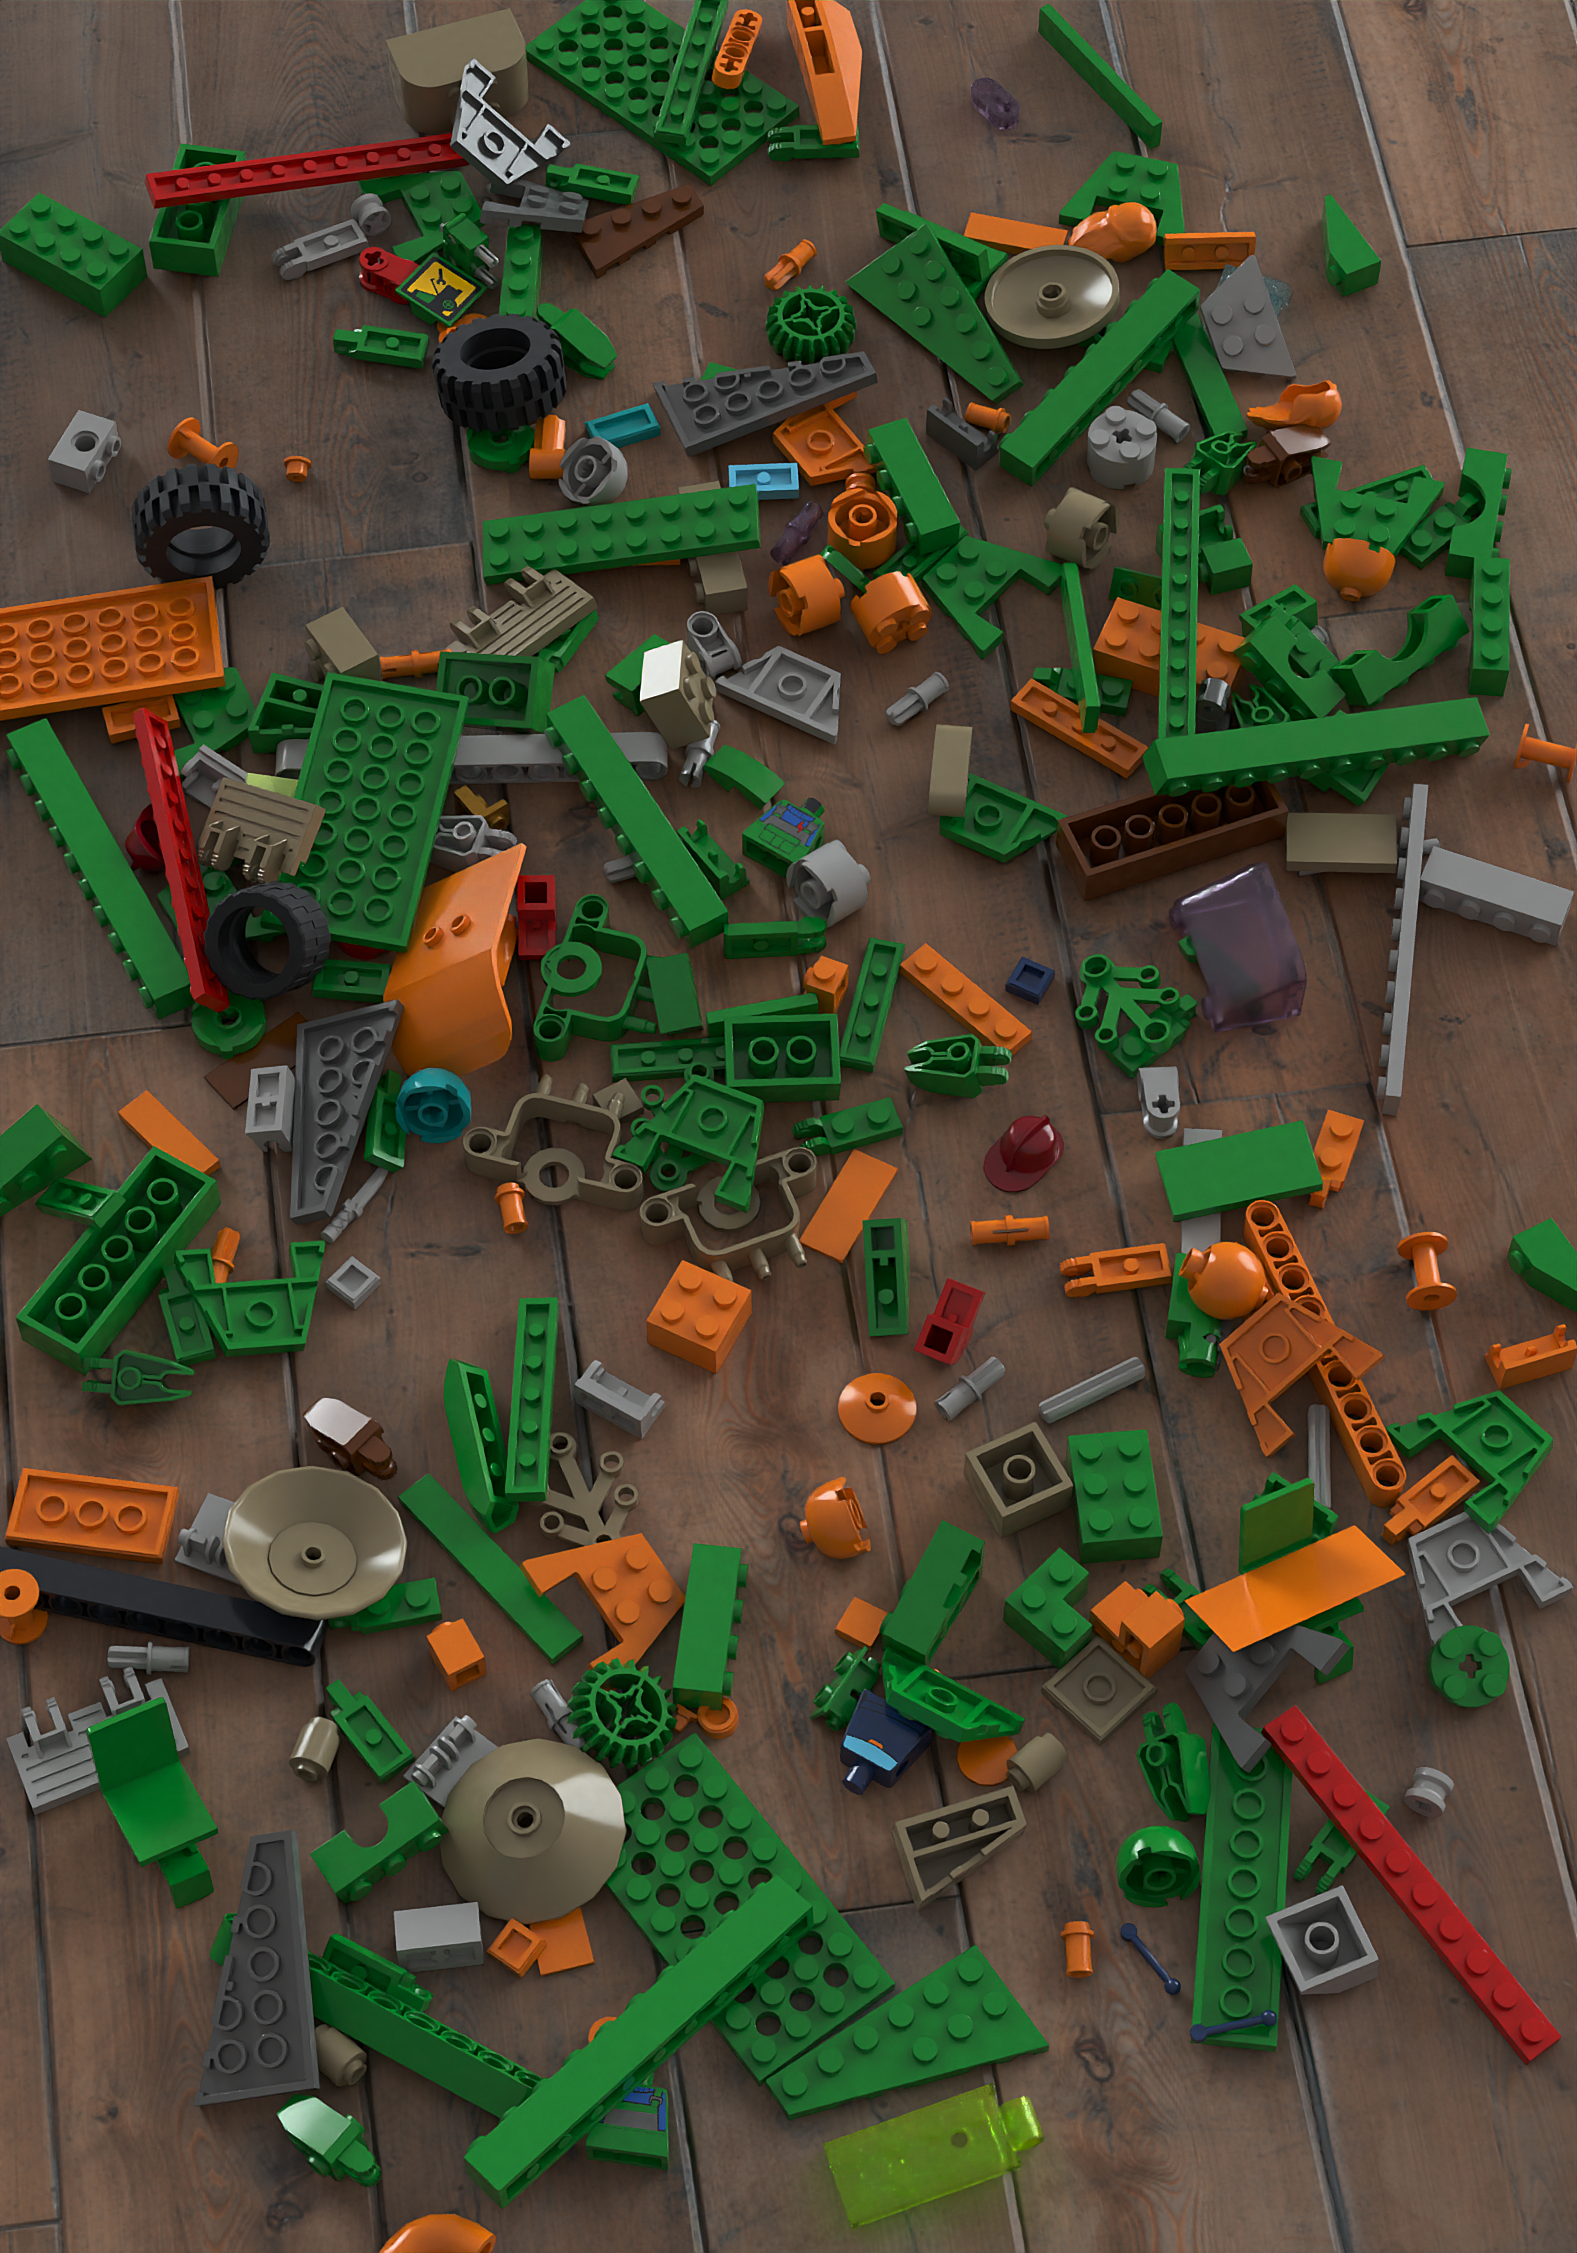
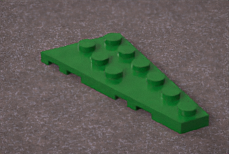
M927 224L921 226L845 281L847 285L994 403H1000L1024 386V383L931 227Z

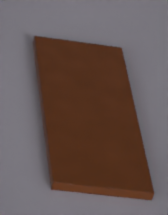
M296 1012L263 1035L254 1047L234 1055L205 1075L204 1079L235 1110L248 1101L251 1069L287 1065L292 1070L296 1067L297 1024L308 1021L299 1012Z

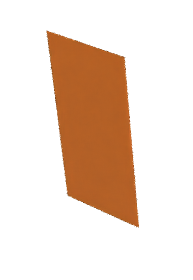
M1353 1525L1184 1601L1235 1652L1406 1574L1360 1529Z

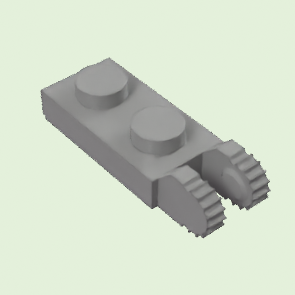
M351 219L298 238L293 243L287 244L282 248L279 247V249L273 252L271 258L277 267H281L279 272L285 281L302 277L306 271L309 272L361 253L364 249L369 248V245L356 220Z

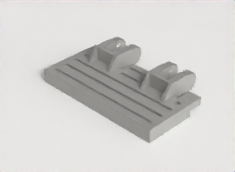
M133 1668L124 1669L123 1677L134 1699L120 1705L115 1696L114 1685L108 1676L99 1679L112 1715L106 1717L101 1702L70 1713L68 1717L73 1728L70 1732L66 1729L55 1697L46 1700V1709L49 1717L53 1719L56 1730L46 1734H40L36 1715L30 1706L21 1709L34 1746L28 1747L23 1732L6 1739L35 1815L100 1790L86 1729L156 1698L163 1697L167 1703L179 1758L191 1754L162 1678L145 1684L151 1699L145 1701Z

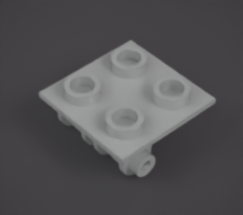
M208 1493L189 1530H181L177 1543L182 1546L174 1561L240 1585L229 1571L222 1545L227 1514L235 1502Z
M464 1715L462 1719L456 1716L403 1775V1778L408 1782L414 1781L424 1794L445 1808L448 1794L470 1765L499 1747L474 1730L477 1724L469 1716Z

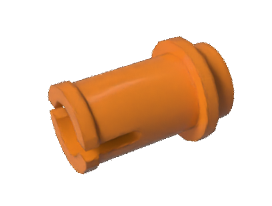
M974 402L968 405L965 414V421L968 424L990 429L997 435L1000 432L1006 433L1011 420L1010 413H1006L1004 408L995 410Z
M512 1182L500 1185L494 1196L496 1204L500 1205L504 1224L503 1229L507 1234L521 1233L528 1228L522 1203L525 1196L524 1191L519 1188L517 1183Z
M1068 1922L1064 1925V1931L1061 1932V1939L1065 1941L1067 1977L1085 1978L1093 1974L1090 1940L1094 1938V1931L1090 1930L1088 1922Z

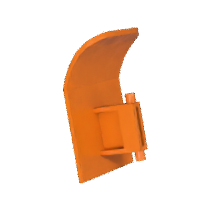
M523 843L423 888L407 952L396 953L383 995V1002L398 999L404 1005V1010L391 1045L396 1059L404 1072L410 1077L417 1071L426 1068L446 1069L460 1077L498 1061L508 1051L512 1039V1021L501 987L505 984L519 936V930L515 927L517 918L507 913L527 848Z

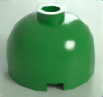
M1168 1826L1145 1827L1130 1834L1121 1844L1116 1858V1875L1119 1888L1124 1891V1896L1129 1902L1142 1907L1159 1908L1168 1906L1165 1899L1174 1898L1180 1895V1900L1189 1897L1198 1887L1201 1878L1199 1862L1192 1843L1181 1832Z

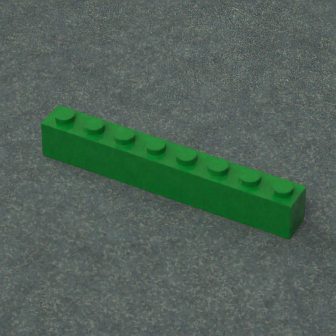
M1169 269L1159 279L1154 278L1149 283L1145 294L1139 300L1135 299L1129 304L1125 315L1118 322L1114 321L1109 325L1104 337L1097 344L1093 343L1089 346L1083 359L1077 366H1071L1066 371L1060 384L1055 389L1050 388L1045 393L1041 404L1034 411L1030 410L1024 415L1020 426L1013 433H1008L1004 436L999 445L1000 467L1030 487H1033L1199 310L1200 289Z
M585 695L547 712V729L544 730L548 743L553 749L558 747L562 753L564 767L571 776L575 774L579 779L580 790L586 801H593L598 808L597 815L606 830L611 828L616 836L615 842L620 853L624 857L629 855L633 861V870L641 884L647 883L652 890V900L660 912L665 910L669 916V924L676 938H683L688 947L692 949L722 934L723 924H729L728 910Z

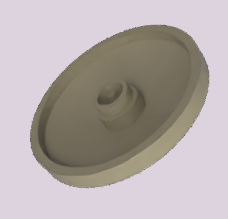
M1071 245L1042 246L1014 256L997 269L989 280L985 291L987 316L995 331L1012 343L1036 349L1066 347L1094 336L1112 320L1120 302L1119 281L1112 265L1101 255L1091 250Z

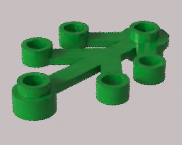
M1094 954L1087 957L1082 962L1079 971L1081 982L1086 986L1081 1006L1075 1011L1078 1025L1083 1029H1091L1099 1023L1100 1018L1096 1005L1101 990H1103L1109 998L1101 1027L1095 1032V1039L1099 1049L1111 1051L1118 1046L1119 1037L1116 1029L1122 1011L1141 1032V1038L1147 1050L1154 1054L1166 1052L1173 1041L1169 1024L1160 1019L1151 1020L1136 1003L1159 1004L1162 1011L1174 1012L1181 1006L1178 990L1174 987L1156 989L1161 984V977L1158 968L1155 966L1147 965L1142 968L1116 967L1113 961L1105 955ZM1149 976H1153V978H1151V979H1147V980L1145 979V978H1147V977H1149ZM1116 981L1139 982L1141 988H1124ZM1168 998H1174L1171 1001H1165ZM1085 1015H1091L1088 1018H1083ZM1108 1036L1111 1037V1038L1108 1039V1040H1102V1039L1105 1038V1037H1108Z
M696 1061L689 1064L685 1069L684 1084L693 1077V1073L696 1071L705 1072L706 1075L703 1078L714 1081V1070L706 1062ZM648 1085L642 1090L641 1102L643 1107L650 1110L654 1117L662 1110L664 1092L657 1085ZM650 1094H656L659 1099L651 1102L646 1097ZM638 1118L631 1124L632 1138L635 1136V1130L644 1122L649 1123V1119ZM671 1144L669 1145L667 1155H665L659 1146L651 1161L653 1165L649 1173L650 1181L655 1189L665 1193L684 1186L687 1182V1174L715 1161L695 1153L682 1159L684 1149ZM664 1170H673L675 1175L665 1177L662 1175V1172Z

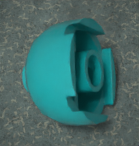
M426 1068L417 1071L404 1082L395 1107L396 1120L407 1134L410 1135L411 1130L413 1133L421 1135L420 1141L445 1143L455 1140L462 1135V1130L471 1121L470 1091L463 1080L452 1071L442 1068Z

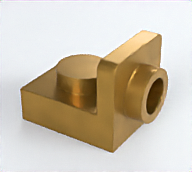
M466 785L454 792L455 814L457 816L482 815L490 829L501 831L509 825V804L504 799L488 807L485 800L480 795L475 796Z

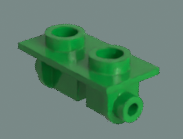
M1115 566L1109 599L1116 600L1119 597L1161 611L1162 577L1129 570L1128 567L1121 568Z
M866 1646L854 1653L846 1652L834 1668V1671L837 1673L831 1685L826 1683L813 1699L816 1708L809 1717L811 1720L823 1715L827 1718L825 1724L831 1730L838 1732L841 1727H847L859 1702L850 1695V1692L853 1691L861 1697L864 1689L870 1691L880 1676L878 1671L881 1667L880 1663L871 1657H868L866 1660L863 1658L868 1650Z

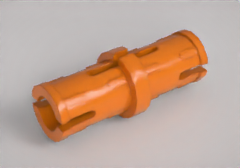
M450 649L441 650V651H444V652H451ZM411 650L412 654L380 657L382 678L385 680L386 678L414 675L416 679L422 678L421 674L436 673L439 667L440 651L419 653L418 650Z
M1005 1215L1002 1220L970 1221L971 1243L976 1245L1006 1242L1007 1246H1014L1017 1241L1049 1240L1048 1216L1014 1219L1013 1215ZM1027 1228L1025 1231H1007L993 1233L994 1230H1012Z

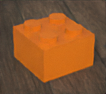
M682 1260L646 1320L647 1343L717 1374L752 1314L751 1290Z

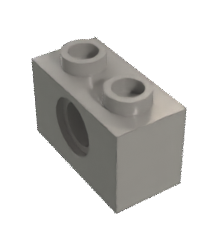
M78 410L48 458L52 481L90 493L96 482H100L103 479L106 466L111 458L117 456L120 450L121 438L118 436L116 422Z

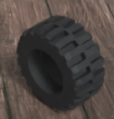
M509 313L508 316L495 314L486 319H482V317L474 319L468 325L462 324L456 327L454 333L449 332L444 337L442 343H439L432 359L439 401L444 413L463 428L469 426L473 431L477 432L489 430L490 433H500V430L509 429V431L518 430L519 426L522 425L530 426L535 424L538 418L547 417L551 414L552 408L556 409L567 390V375L559 337L547 324L542 321L538 322L534 317L527 315L523 318L519 314Z
M195 463L187 464L186 468L177 469L176 467L166 471V475H157L151 479L149 486L145 485L133 503L132 524L137 559L144 567V570L154 579L157 577L161 583L212 576L215 589L225 588L226 584L231 582L236 584L243 580L244 575L250 576L256 571L258 564L261 565L264 561L267 550L270 547L267 512L262 491L243 473L237 474L233 468L224 466L222 469L217 468L216 464L205 463V466H196ZM201 526H212L205 529H191Z

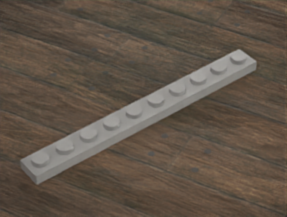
M1415 783L1411 798L1404 797L1402 819H1408V827H1401L1399 849H1406L1405 858L1399 857L1396 873V879L1403 880L1402 888H1396L1393 906V910H1400L1399 919H1393L1391 929V941H1397V949L1390 950L1388 972H1394V982L1387 981L1385 1003L1391 1004V1013H1384L1382 1035H1389L1388 1045H1381L1379 1067H1386L1385 1077L1379 1076L1376 1092V1099H1383L1382 1114L1397 1116L1402 1091L1428 785Z

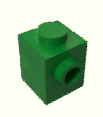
M1241 538L1225 542H1215L1201 547L1198 579L1200 583L1206 584L1210 595L1250 586L1253 563Z

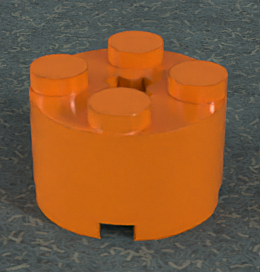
M862 488L843 492L834 499L828 513V546L831 545L836 551L840 552L861 572L865 569L884 564L896 553L897 509L895 504L888 496L876 491V495L865 493V489Z
M820 554L781 567L770 573L768 581L770 597L776 596L779 607L774 608L779 622L790 635H805L841 620L840 599L845 596L844 587L838 578L833 579L824 558Z
M900 571L882 575L865 586L867 591L865 595L859 599L856 594L851 601L850 610L869 644L876 648L879 654H886L892 651L899 641L907 638L915 641L922 638L928 632L926 624L932 616V610L914 578L909 573H907V577H903Z

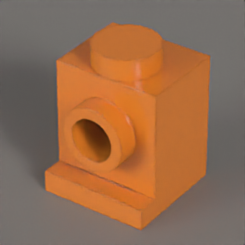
M824 956L820 957L813 968L810 967L807 970L803 980V988L806 989L804 994L816 993L818 1013L836 1014L848 991L849 965Z

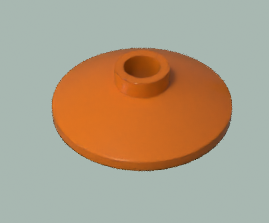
M871 1373L854 1379L845 1387L839 1398L838 1415L843 1428L853 1438L867 1444L883 1445L902 1438L911 1429L916 1417V1401L909 1387L898 1378L888 1374ZM882 1400L884 1404L875 1406L871 1401Z

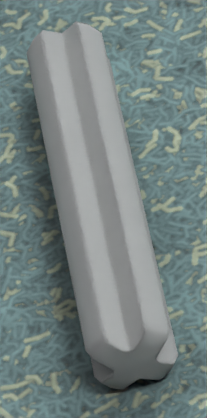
M1132 1357L1040 1402L1039 1413L1046 1423L1051 1424L1143 1379L1146 1372L1145 1367L1138 1357Z
M1313 1404L1309 1406L1307 1413L1308 1478L1315 1484L1314 1499L1330 1510V1409L1327 1405Z

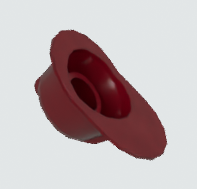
M149 804L142 810L125 840V848L133 860L130 866L132 871L141 867L145 871L156 873L165 868L163 854L159 848L160 840L157 826L153 820L152 804Z
M1031 1115L1020 1117L1010 1125L1008 1130L986 1154L983 1166L986 1178L994 1187L1005 1192H1019L1029 1189L1063 1155L1064 1142L1062 1136L1051 1126L1050 1119L1046 1115L1042 1117Z

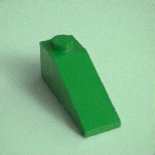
M1332 195L1325 196L1321 221L1326 277L1329 284L1333 287L1335 286L1340 294L1345 297L1378 284L1381 259Z
M903 1218L862 1220L869 1337L909 1334L910 1256L908 1222Z
M1550 1218L1513 1236L1507 1255L1511 1269L1516 1274H1521L1529 1286L1577 1313V1252L1554 1220Z

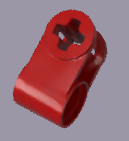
M369 247L364 249L359 256V263L363 269L359 276L361 286L367 291L384 296L397 304L405 305L409 303V301L395 293V290L419 265L411 260L386 252L382 248Z

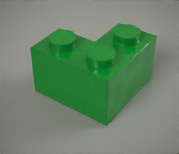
M1060 1547L1005 1600L1003 1621L1059 1670L1090 1643L1093 1626L1073 1609L1087 1594L1090 1573Z

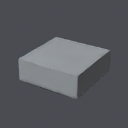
M353 1256L326 1281L327 1289L355 1310L381 1285L380 1277Z

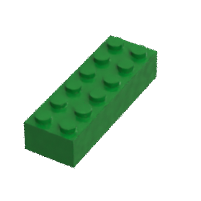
M155 1146L152 1147L119 1188L118 1192L126 1200L101 1229L89 1226L16 1316L23 1341L84 1376L91 1370L84 1366V1357L100 1358L165 1276L163 1267L174 1264L175 1251L185 1250L221 1205L215 1179Z

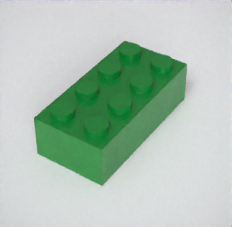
M181 143L172 170L246 161L245 151ZM244 197L159 208L149 238L153 268L219 277Z
M40 192L0 229L2 261L105 318L147 277L142 248Z

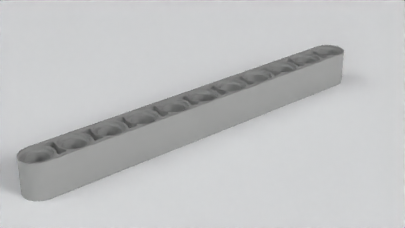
M656 732L610 733L641 780H657L667 774V743L661 734ZM545 734L461 736L449 784L580 781L575 774L571 776L567 772L562 762V753L558 747L553 749L550 746ZM289 739L277 745L275 777L299 780L309 739Z

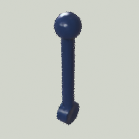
M1132 1923L1124 1924L1120 1931L1121 1938L1124 1941L1133 1943L1165 1983L1164 1987L1168 1994H1178L1181 1990L1180 1982L1168 1975L1138 1938L1136 1926Z
M1265 2010L1261 2016L1205 2027L1201 2024H1195L1190 2029V2038L1193 2042L1201 2043L1205 2041L1207 2036L1260 2024L1271 2027L1277 2022V2015L1272 2010Z

